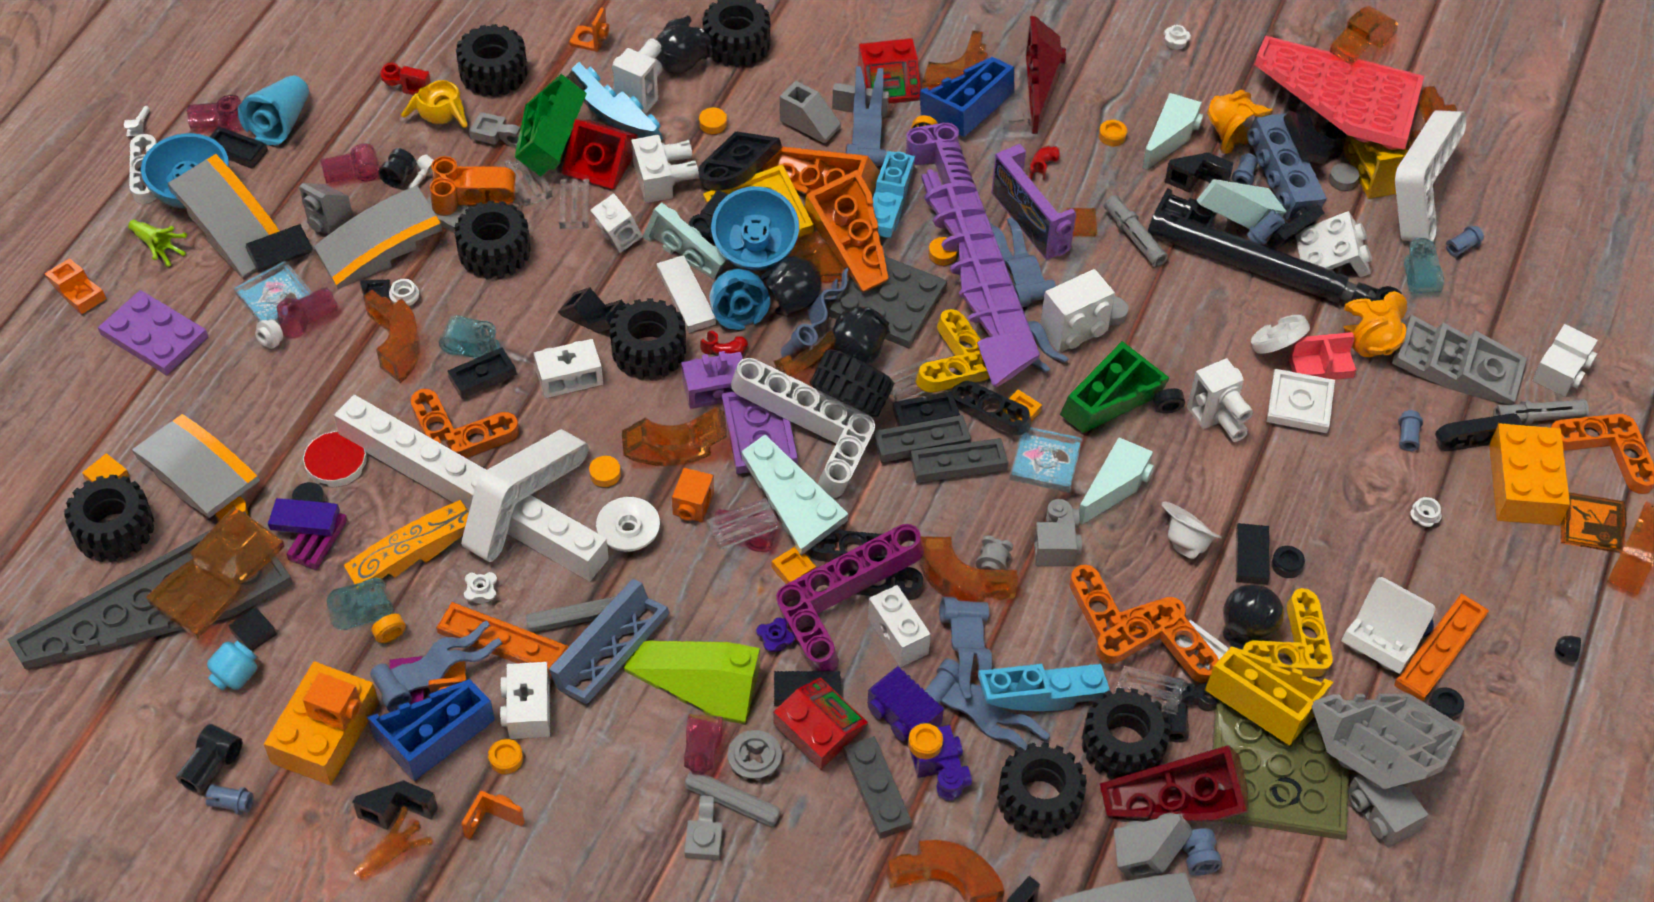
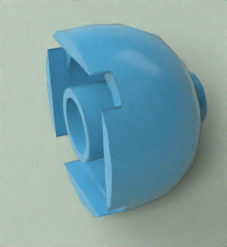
M733 269L721 274L713 283L709 294L713 314L719 324L728 329L741 330L745 329L744 325L754 322V324L760 322L767 314L770 306V297L763 281L758 275L744 269Z

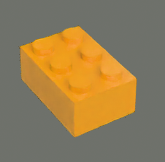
M1498 424L1489 444L1497 521L1560 526L1570 506L1561 428Z
M313 661L264 742L271 764L331 786L367 725V717L372 716L379 704L374 683ZM319 672L351 683L357 687L362 703L361 710L355 720H350L345 730L315 720L307 715L303 698Z

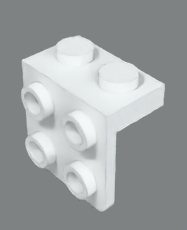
M1349 211L1306 227L1296 236L1300 259L1330 270L1350 262L1360 278L1371 274L1368 262L1372 261V256L1368 246L1364 245L1363 240L1367 239L1365 229L1362 223L1357 224Z
M1379 577L1373 583L1357 618L1346 630L1341 641L1349 645L1353 651L1365 654L1378 661L1383 668L1394 670L1400 674L1412 658L1436 612V608L1432 603L1384 577Z

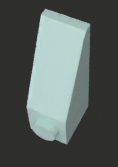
M1172 93L1169 94L1146 147L1142 169H1150L1188 142L1194 129L1199 131L1204 117L1203 114H1200L1202 102Z
M1216 179L1212 180L1196 200L1200 205L1247 228L1251 225L1256 226L1272 209L1279 213L1281 217L1287 212L1269 188Z
M1119 437L1080 504L1079 523L1084 524L1134 494L1137 492L1142 481L1147 483L1154 470V465L1150 464L1153 451Z

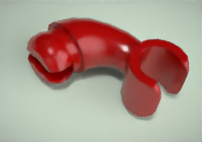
M1045 146L1035 153L1030 165L1029 179L1033 178V173L1038 172L1042 174V180H1045L1046 162H1057L1059 160L1060 149L1057 146Z
M714 331L707 333V340L709 342L704 339L700 340V349L705 354L715 353L719 355V352L722 351L729 354L737 352L744 354V351L748 348V342L742 336H737L734 340L725 344L718 343V334Z

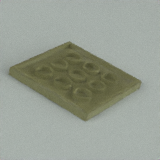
M1216 698L1217 705L1215 707L1212 750L1230 745L1239 754L1248 786V812L1218 821L1345 840L1347 835L1349 769L1341 766L1338 759L1327 753L1315 716L1289 746ZM1287 777L1297 781L1302 788L1299 802L1289 805L1292 799L1297 796L1296 787L1291 783L1276 780ZM1277 787L1278 795L1287 801L1278 802L1272 794V788Z

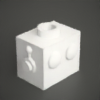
M614 193L590 210L597 226L601 229L602 235L611 241L619 253L643 237L634 218Z

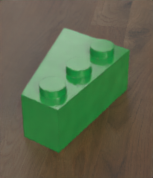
M560 74L525 105L514 158L540 177L548 170H554L561 161V155L587 93Z
M1121 341L1067 397L1060 415L1082 433H1085L1153 400V397L1158 392L1164 390L1170 377Z

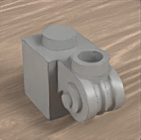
M1063 499L1051 501L1048 505L1046 522L1036 523L1034 535L1036 566H1074L1076 554H1081L1082 538L1081 535H1076L1075 528H1079V509H1073L1070 503Z

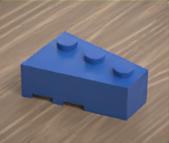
M990 57L964 69L963 75L951 80L947 77L941 80L942 85L931 90L927 87L920 90L921 116H930L938 124H953L958 128L959 135L965 137L1015 92L1014 66L995 57Z
M470 679L429 694L430 698L410 705L409 702L398 706V710L382 716H378L377 713L367 717L373 738L413 781L417 780L495 721L491 700Z

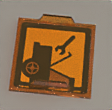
M1569 492L1570 506L1561 522V544L1625 554V529L1627 526L1625 501Z

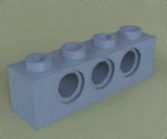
M1286 113L1255 117L1251 128L1248 130L1247 139L1257 155L1258 164L1264 170L1269 187L1272 188L1276 198L1287 211L1285 213L1286 220H1292V217L1303 208L1310 210L1318 204L1322 209L1327 198L1309 161L1302 160L1283 119Z

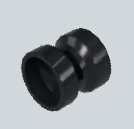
M395 148L390 153L388 161L384 162L379 168V177L390 187L400 188L406 182L407 175L415 170L417 161L408 151Z

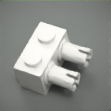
M652 38L638 52L627 48L621 56L616 57L612 64L614 92L618 95L623 91L629 98L635 96L644 107L641 110L644 114L658 100L657 77L663 71L662 64L655 59L661 53L662 47L657 40Z
M659 135L631 140L633 164L645 204L672 199V186L674 183L699 178L695 160L674 165L668 163L692 158L689 140L667 145L661 142Z
M1227 358L1196 371L1187 409L1203 430L1220 424L1232 441L1237 442L1247 435L1248 428L1244 425V422L1252 417L1253 410L1240 395L1244 381L1240 370L1234 368Z

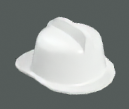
M1162 502L1165 510L1172 515L1168 538L1172 541L1173 547L1178 553L1194 559L1199 553H1204L1215 537L1222 538L1212 532L1188 511L1172 503Z

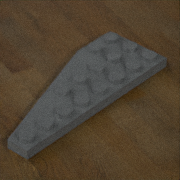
M243 512L7 640L23 667L28 669L233 617L292 585L293 582L252 521Z

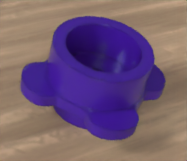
M775 618L774 622L767 625L760 624L757 627L756 633L759 637H762L765 650L778 652L794 642V635L788 631L785 619Z

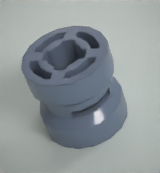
M1211 829L1192 830V835L1182 847L1183 851L1188 853L1186 864L1188 872L1192 875L1211 874L1218 871L1223 865L1219 852L1215 851L1214 847L1217 842L1215 834Z

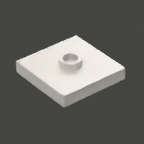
M1275 369L1266 422L1327 433L1330 425L1335 380Z

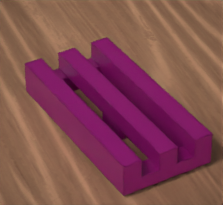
M342 513L338 515L332 536L324 537L311 560L308 557L314 547L319 544L322 535L299 533L286 554L288 560L317 570L347 522L346 515Z

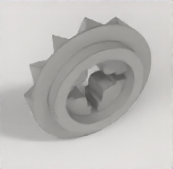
M750 730L739 734L732 740L727 755L733 773H738L744 780L752 778L759 782L762 777L768 775L772 777L773 772L777 767H780L782 751L778 741L769 733L760 730ZM747 749L754 754L761 752L762 764L754 759L748 761L749 753Z

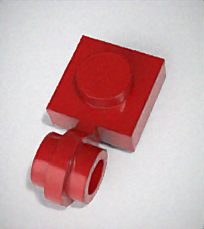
M387 63L380 71L381 79L386 85H402V91L406 94L415 95L419 92L420 88L423 89L431 84L430 73L421 69L403 66L401 69L396 63Z

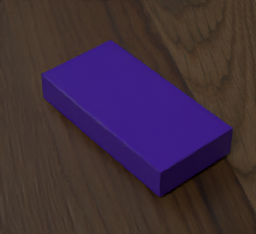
M276 498L268 526L273 531L332 536L340 509L338 504Z

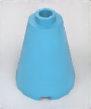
M291 75L245 97L238 107V118L246 132L250 130L257 136L255 140L266 143V145L271 146L282 143L289 136L309 96L308 85L300 77Z

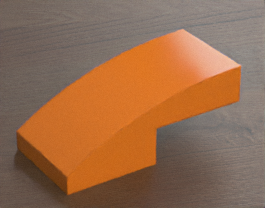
M70 258L44 273L54 288L80 314H84L107 299L103 290L89 280L84 269Z

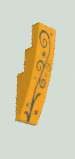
M461 500L435 510L373 544L344 564V567L357 589L364 593L386 575L390 574L395 578L419 559L427 563L462 537L469 511Z

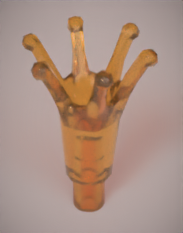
M403 806L401 808V813L387 836L365 855L366 859L353 869L361 880L376 869L378 871L400 854L422 845L433 844L432 837H425L410 842L406 841L412 834L421 829L420 822L417 820L406 830L399 832L408 813L407 807Z

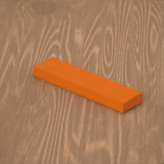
M1461 593L1396 679L1394 686L1424 702L1487 617L1490 610Z
M451 602L436 627L438 634L446 637L462 638L472 633L484 621H488L490 627L471 645L472 647L482 649L493 640L499 638L502 645L497 647L491 654L514 663L547 662L548 671L555 661L569 648L568 645Z

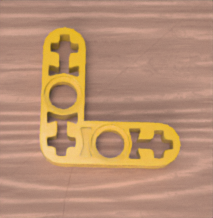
M953 309L944 310L938 320L937 329L955 356L926 362L920 366L915 382L925 392H939L951 389L963 381L976 383L990 378L977 344L981 340L961 312ZM959 342H967L972 345V348L964 347ZM949 368L958 369L962 372V375L952 373Z
M1300 588L1294 591L1287 602V612L1294 642L1249 641L1242 650L1272 660L1271 665L1288 671H1291L1292 668L1303 671L1302 676L1321 677L1333 662L1318 596L1309 589ZM1306 626L1313 629L1317 638L1306 636L1303 633L1302 627ZM1278 653L1288 655L1292 659L1293 664L1287 665L1282 663L1278 658Z

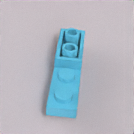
M578 62L571 68L587 93L584 99L586 106L597 116L617 129L637 134L638 138L659 135L660 139H663L659 131L660 123L652 114L646 116L641 111L644 107L635 96L629 98L623 91L617 95L609 85L603 87L598 82L601 78L592 67L586 69Z
M888 151L876 181V190L873 196V208L878 223L879 236L891 238L893 231H896L915 161V156L891 151Z
M1043 664L980 670L978 672L986 703L1013 710H1071L1076 702L1094 701L1097 697L1102 699L1103 693L1110 690L1101 664L1044 670Z

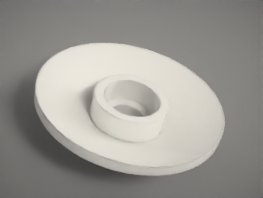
M622 497L609 502L601 509L596 520V528L598 534L607 538V546L618 551L629 552L646 547L656 538L660 529V519L657 510L649 502L637 497ZM627 528L633 529V530H630V531H625V529H627Z

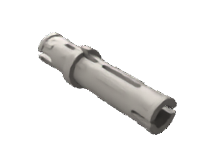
M1118 195L1110 197L1105 202L1104 208L1116 220L1119 230L1127 233L1153 267H1159L1164 264L1168 259V254L1138 221V215L1134 211H1130Z
M1585 399L1545 403L1521 401L1520 404L1496 405L1493 410V416L1514 413L1519 415L1523 425H1529L1533 421L1587 417L1589 407Z

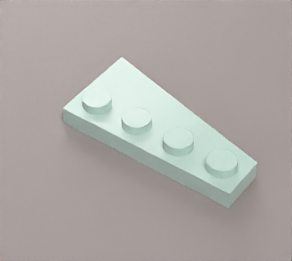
M766 435L742 451V460L759 488L763 489L773 511L777 512L785 531L794 540L795 547L800 556L848 521L849 514Z

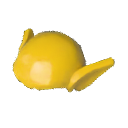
M437 80L423 89L420 88L419 92L411 98L401 113V117L405 118L417 109L424 120L433 124H446L455 117L462 128H466L468 125L459 88L447 80Z

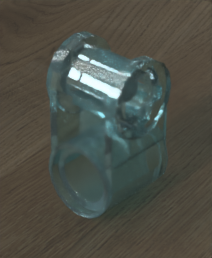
M1416 238L1410 243V254L1406 256L1403 262L1408 290L1411 294L1441 292L1444 285V275L1439 264L1436 247L1432 241L1426 238Z
M453 315L449 318L439 340V346L445 352L478 358L500 348L499 341L495 338L497 333L495 326L491 322L469 319L460 315Z
M371 578L358 584L331 591L327 597V607L332 625L337 629L347 630L358 625L378 621L382 617L392 614L394 608L392 603L387 600L384 580Z

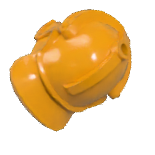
M1243 89L1235 93L1215 96L1211 100L1207 114L1215 130L1220 135L1222 141L1221 153H1231L1234 145L1238 143L1249 144L1247 133L1251 127H1245L1243 122L1252 115L1256 117L1270 115L1273 109L1252 103L1251 94Z
M1393 291L1386 294L1383 300L1357 299L1345 304V311L1351 312L1354 316H1360L1362 319L1358 325L1343 326L1345 332L1353 333L1355 339L1352 348L1363 357H1373L1382 354L1387 356L1403 345L1406 338V325L1401 320L1407 312V301L1403 294Z

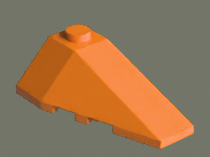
M783 146L761 168V171H765L783 164L795 189L805 195L858 170L873 196L880 173L869 156Z
M855 170L806 194L805 209L843 267L849 269L848 274L861 292L864 293L888 281L889 277L878 233L872 193L859 171Z

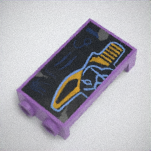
M1021 144L996 153L991 193L1014 221L1019 224L1021 230L1046 260L1055 256H1061L1071 249L1076 212L1071 208L1058 213L1024 173L1026 150Z

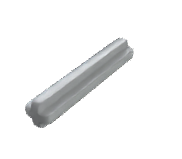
M615 597L529 613L526 615L527 629L531 632H538L593 621Z
M691 770L686 777L685 787L702 796H713L714 801L769 826H774L779 819L780 808L697 770Z

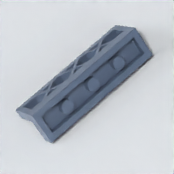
M632 579L549 668L557 689L588 704L670 614L668 607L649 599L643 584ZM646 609L655 612L650 619L638 621L639 616ZM634 632V636L630 641L618 644L617 640L622 635ZM613 655V659L609 664L597 667V662L602 657ZM592 678V682L584 691L575 687L581 680Z

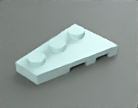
M662 202L654 209L643 238L650 242L656 239L664 244L663 250L670 254L676 251L684 255L690 266L715 279L722 272L727 262L717 247L711 245L701 236L696 228L690 227L679 217L675 210L668 208Z

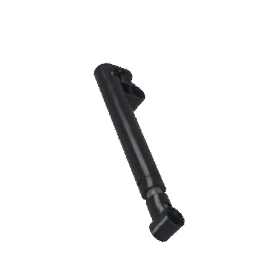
M1167 189L1148 228V232L1153 237L1324 299L1328 298L1329 301L1337 304L1340 303L1341 299L1347 302L1357 299L1376 301L1383 300L1384 296L1389 292L1396 291L1401 293L1398 289L1391 286H1383L1378 289L1362 282H1358L1356 285L1348 282L1350 277L1347 275L1337 274L1333 270L1214 228L1216 212L1200 205L1195 199L1190 198L1186 200L1172 195L1173 191L1171 189Z

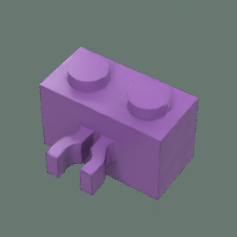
M722 351L719 352V356L708 357V354L702 355V359L681 362L682 381L690 409L721 404L722 393L734 392L731 382L738 363L743 359L741 352L729 354Z

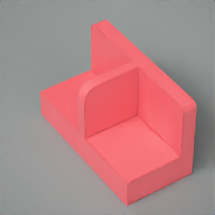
M1353 333L1306 336L1294 342L1289 356L1292 372L1333 380L1354 378L1356 368L1350 353L1355 339Z

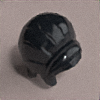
M690 16L669 21L655 39L662 47V51L656 57V60L668 72H686L692 69L701 59L706 60L707 57H712L713 46L709 35L702 28L689 27L692 21Z
M801 256L786 257L760 276L762 281L768 278L767 285L780 305L775 309V312L777 314H785L786 316L789 313L808 308L819 296L822 288V279L817 267L810 260Z
M857 307L852 312L844 310L837 318L834 328L830 333L829 350L840 351L871 366L879 358L884 339L890 334V323L880 313L870 307Z
M1243 585L1235 589L1227 597L1223 608L1225 621L1224 638L1228 640L1230 646L1241 650L1249 641H1271L1272 636L1282 626L1284 619V609L1280 598L1272 590L1264 586Z

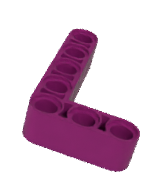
M912 524L899 525L785 584L779 589L776 600L781 614L813 671H835L839 663L833 641L821 622L818 613L919 561L923 556L924 547L919 529ZM907 541L914 542V544L908 547L901 546ZM878 556L886 557L884 560L879 562L873 561V559ZM848 571H857L853 576H844ZM819 586H828V588L825 591H815ZM793 600L800 601L796 606H787ZM806 626H814L810 632H801ZM820 652H829L825 658H815Z

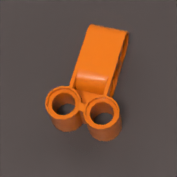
M440 156L431 164L433 181L430 184L431 203L433 211L438 215L446 216L453 214L457 210L458 205H476L480 202L487 204L488 201H494V203L503 201L508 205L515 199L516 174L510 168L457 166L456 160L449 156Z

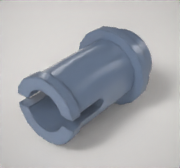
M1246 153L1245 156H1241L1238 168L1232 174L1234 183L1253 184V174L1258 165L1255 155Z
M1272 209L1256 226L1251 225L1249 227L1250 231L1247 235L1252 242L1266 244L1267 238L1281 225L1285 224V221L1279 213Z
M1478 226L1466 227L1463 233L1446 242V245H1449L1446 246L1448 253L1453 257H1457L1471 247H1479L1484 240L1483 231Z
M1407 410L1398 419V424L1401 426L1399 447L1405 451H1415L1420 447L1419 434L1420 427L1423 425V418L1420 417L1419 412Z
M212 784L206 793V797H212V799H206L207 806L234 810V813L237 815H241L243 812L248 813L253 805V793L248 792V789L245 787L237 790Z

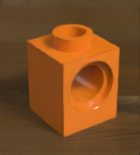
M683 468L672 495L673 515L687 521L703 522L714 495V475Z
M321 672L318 673L303 698L308 717L342 730L346 729L350 720L357 718L362 705L356 685Z

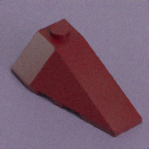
M1030 16L1025 59L1032 134H1038L1059 77L1060 66L1066 62V48L1061 47L1060 36L1036 16Z
M1230 745L1099 784L1106 814L1112 818L1158 819L1160 815L1173 813L1180 814L1188 821L1215 822L1248 812V786L1239 754Z

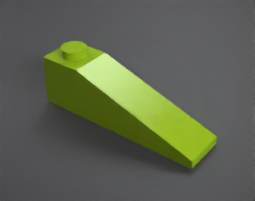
M644 641L626 661L624 670L626 673L656 689L662 688L676 695L677 700L685 704L689 702L702 709L705 715L713 719L746 725L760 671V648L731 642Z

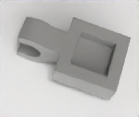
M480 112L469 133L470 138L473 140L496 145L499 139H501L508 146L516 148L520 127L514 124L507 125L505 117Z
M700 796L698 821L688 820L685 858L720 860L723 823L713 822L715 810L713 796Z

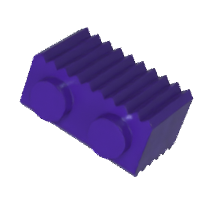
M899 666L868 689L867 703L870 712L878 719L883 717L891 725L894 735L901 741H908L910 731L919 724L928 723L936 727L942 724L943 707L937 701H934L928 692L920 688L914 679L906 675L905 671H902Z

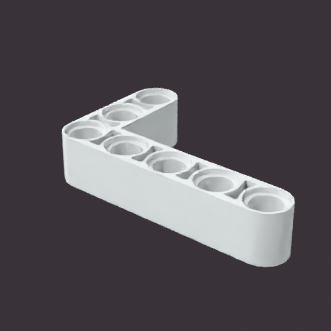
M1435 110L1397 168L1395 186L1402 241L1432 243L1435 239L1437 223L1433 183L1465 133L1466 115L1463 111Z
M742 359L737 365L731 382L732 390L737 395L836 443L819 478L818 485L832 498L840 497L844 493L875 430V422L872 417L756 359Z
M560 429L487 469L480 476L475 487L462 537V547L488 562L494 561L503 549L515 503L579 467L588 454L589 444Z

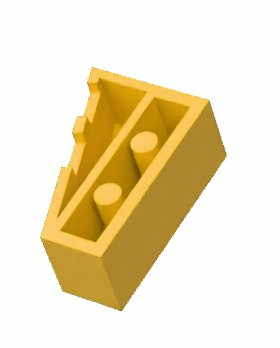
M1346 134L1343 151L1350 165L1358 170V180L1367 198L1371 199L1396 194V171L1408 150L1406 148L1405 150L1399 148L1391 150L1385 148L1380 143L1372 141L1360 142L1353 136Z
M1231 646L1214 665L1205 691L1290 746L1315 716L1312 709L1313 702L1328 696L1333 681L1324 678L1322 682L1302 676L1303 671L1292 668L1291 671L1273 666L1270 659Z

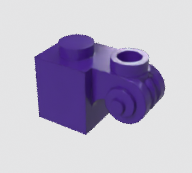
M946 725L937 727L943 735V744L940 753L936 757L920 759L914 756L911 751L910 754L917 778L938 774L937 794L944 800H954L961 795L963 788L972 785V779L968 766H961L959 757L963 755L960 738L958 736L954 737L951 726Z

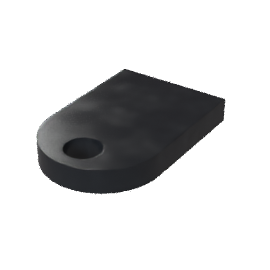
M735 131L699 166L698 172L701 184L706 189L714 191L728 190L744 184L782 148L780 138Z

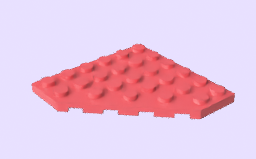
M1265 36L1258 51L1255 66L1347 135L1353 136L1360 142L1372 141L1380 143L1385 148L1391 150L1398 148L1405 150L1424 80L1423 75Z

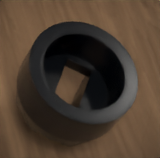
M1571 635L1559 638L1555 646L1556 655L1562 660L1577 663L1580 654L1581 638Z

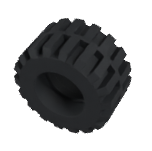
M717 0V3H712L709 5V9L705 10L703 30L711 39L713 46L712 57L715 62H722V65L749 66L751 62L757 63L761 60V57L766 56L767 50L770 49V17L768 10L764 9L763 4L756 3V0Z
M492 24L491 26L481 25L480 28H473L469 30V34L465 33L461 37L462 40L458 41L456 49L459 75L463 85L466 88H470L471 92L475 94L480 92L482 96H487L488 94L498 96L501 93L505 95L510 93L511 89L516 90L519 88V84L524 83L526 80L525 76L528 74L526 50L523 38L518 36L517 31L514 29L509 30V27L504 25L502 27H498V24Z
M488 201L487 204L480 202L474 208H467L465 210L466 214H461L458 217V222L455 223L454 227L459 260L461 264H464L468 272L473 271L474 275L478 277L485 275V278L492 279V276L503 278L504 274L512 275L516 273L515 269H521L525 265L524 261H528L530 257L529 252L531 251L528 223L523 212L517 211L516 206H507V203L503 201L499 203Z
M647 298V301L642 302L641 299L634 300L632 305L629 303L625 304L623 311L618 310L615 313V318L610 323L612 357L617 362V367L620 370L625 369L627 375L632 376L636 374L639 379H643L644 376L656 379L657 375L664 377L668 375L669 370L675 371L678 368V363L684 361V354H686L685 321H683L682 314L676 312V307L672 304L666 306V301L659 300L654 302L653 298ZM643 337H656V338H657V339L651 340V341L638 340V339L643 338Z
M837 350L825 351L810 381L813 388L871 417H879L895 385L894 381L885 373Z
M102 475L96 477V480L93 482L89 480L84 482L83 488H76L72 492L74 498H68L66 502L68 508L64 509L65 521L80 552L83 551L84 555L88 558L94 556L96 561L103 562L105 558H108L109 562H115L118 557L122 556L126 559L131 557L129 553L133 551L138 553L142 549L141 544H147L151 539L149 533L154 531V516L145 493L137 482H131L130 478L125 476L118 479L117 475H109L108 478H104ZM112 514H121L119 517L112 521L98 523L106 516Z
M1117 688L1115 694L1110 690L1104 692L1102 699L1097 697L1087 712L1082 734L1083 752H1087L1086 759L1089 764L1095 762L1094 769L1097 772H1107L1106 777L1112 780L1114 776L1123 777L1160 766L1166 752L1171 732V724L1168 723L1169 716L1166 711L1161 712L1162 704L1158 700L1152 702V696L1146 692L1144 695L1137 694L1138 689L1131 688L1130 692H1125L1124 688ZM1115 727H1127L1136 731L1142 737V740L1133 743L1123 742L1115 738L1109 730Z
M1034 742L1027 744L1026 750L1019 747L1015 750L1014 756H1008L1005 766L1001 770L997 798L999 799L998 807L1000 812L1005 811L1004 819L1007 823L1013 821L1015 830L1020 832L1022 829L1027 830V836L1034 837L1035 833H1041V838H1049L1050 832L1058 836L1063 833L1064 827L1069 830L1074 825L1075 819L1078 820L1085 797L1087 779L1086 775L1082 774L1083 766L1080 762L1074 763L1075 756L1071 752L1064 754L1063 747L1056 745L1055 749L1050 748L1049 743L1042 742L1041 747H1036ZM1034 781L1046 782L1055 787L1059 795L1050 799L1037 798L1028 793L1024 786Z

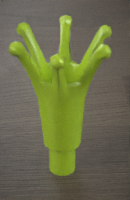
M135 219L129 222L128 228L135 232V235L149 246L154 261L158 259V253L163 258L165 266L170 267L171 262L164 253L166 249L174 250L182 256L186 255L185 251L171 243V238H187L186 233H169L174 230L173 226L161 229L144 222L140 223Z

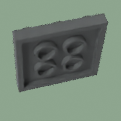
M884 256L889 277L888 281L862 293L850 277L846 288L838 295L829 309V317L837 320L844 310L852 312L857 307H870L880 313L890 323V334L885 339L909 349L946 290L947 280Z

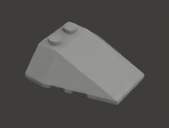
M1409 693L1378 694L1376 700H1365L1366 696L1364 694H1355L1353 700H1343L1341 695H1329L1313 702L1312 709L1327 753L1338 759L1341 766L1355 770L1366 777L1368 783L1383 789L1426 779L1442 772L1465 729L1464 726Z

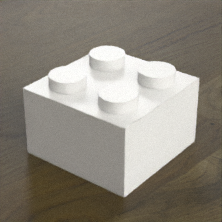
M1096 269L1045 291L1040 324L1044 328L1049 342L1058 353L1069 348L1074 349L1082 342L1093 337H1100L1108 331L1115 292Z

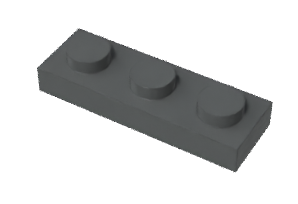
M963 415L874 431L873 437L881 463L909 458L912 450L971 442Z
M1001 438L912 450L910 452V460L916 483L1007 470L1008 460Z
M875 736L843 746V754L879 839L911 829V818Z

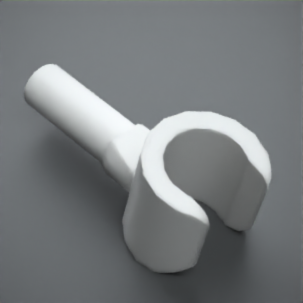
M144 106L135 120L124 121V128H127V137L143 134V122L150 111L149 107Z
M422 155L418 159L417 168L421 171L408 189L416 185L419 186L426 176L432 177L431 164L434 160L428 155Z

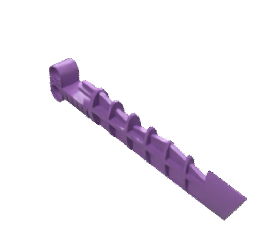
M950 123L915 127L907 133L906 154L915 156V165L935 163L938 173L933 172V169H929L927 174L921 175L927 192L924 198L927 205H930L937 214L933 219L934 225L939 228L948 229L952 235L941 243L943 249L959 252V261L953 264L950 269L953 274L960 275L961 290L959 294L973 311V314L968 317L969 321L981 323L990 336L978 341L977 344L992 385L998 387L1031 365L1040 357V353L968 165L965 162V157L962 154L963 152L958 142V128Z

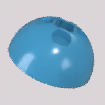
M194 133L178 134L159 141L148 150L141 164V175L148 190L158 200L172 207L187 209L169 190L168 183L214 154H217L228 167L229 160L225 149L214 139Z
M752 186L730 193L719 203L712 217L711 231L718 251L727 261L745 270L759 271L771 268L791 253L798 238L799 220L793 205L782 194L766 187Z

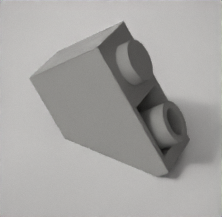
M795 80L780 96V121L826 143L841 127L840 121L818 91Z
M302 183L299 186L307 223L314 231L329 235L353 216L348 195L326 184Z
M1358 775L1354 777L1348 790L1349 800L1354 809L1359 812L1361 811L1369 822L1372 833L1378 839H1382L1388 848L1419 832L1429 815L1410 789L1405 786L1398 785L1387 789L1378 788L1368 783L1366 777Z
M1167 813L1160 815L1158 819L1146 822L1132 821L1124 827L1114 829L1118 868L1129 880L1164 873L1192 835V827L1180 814Z

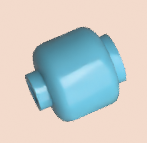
M238 640L235 643L224 642L207 661V668L212 673L208 679L221 690H224L227 686L233 690H239L256 672L257 664L255 660L257 656Z

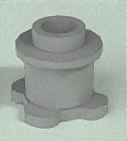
M989 535L984 536L982 539L984 546L980 549L981 556L976 560V567L986 577L996 578L1002 576L1007 571L1006 562L1011 559L1009 552L1012 551L1013 544L1008 540L1002 541Z

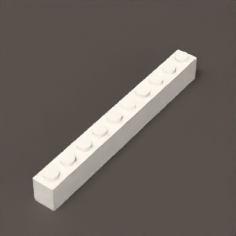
M353 395L335 413L334 417L338 434L365 448L366 453L454 503L461 500L468 511L470 510L477 481L486 469L356 395ZM531 495L515 503L507 532L511 537L589 582L609 560L607 538Z

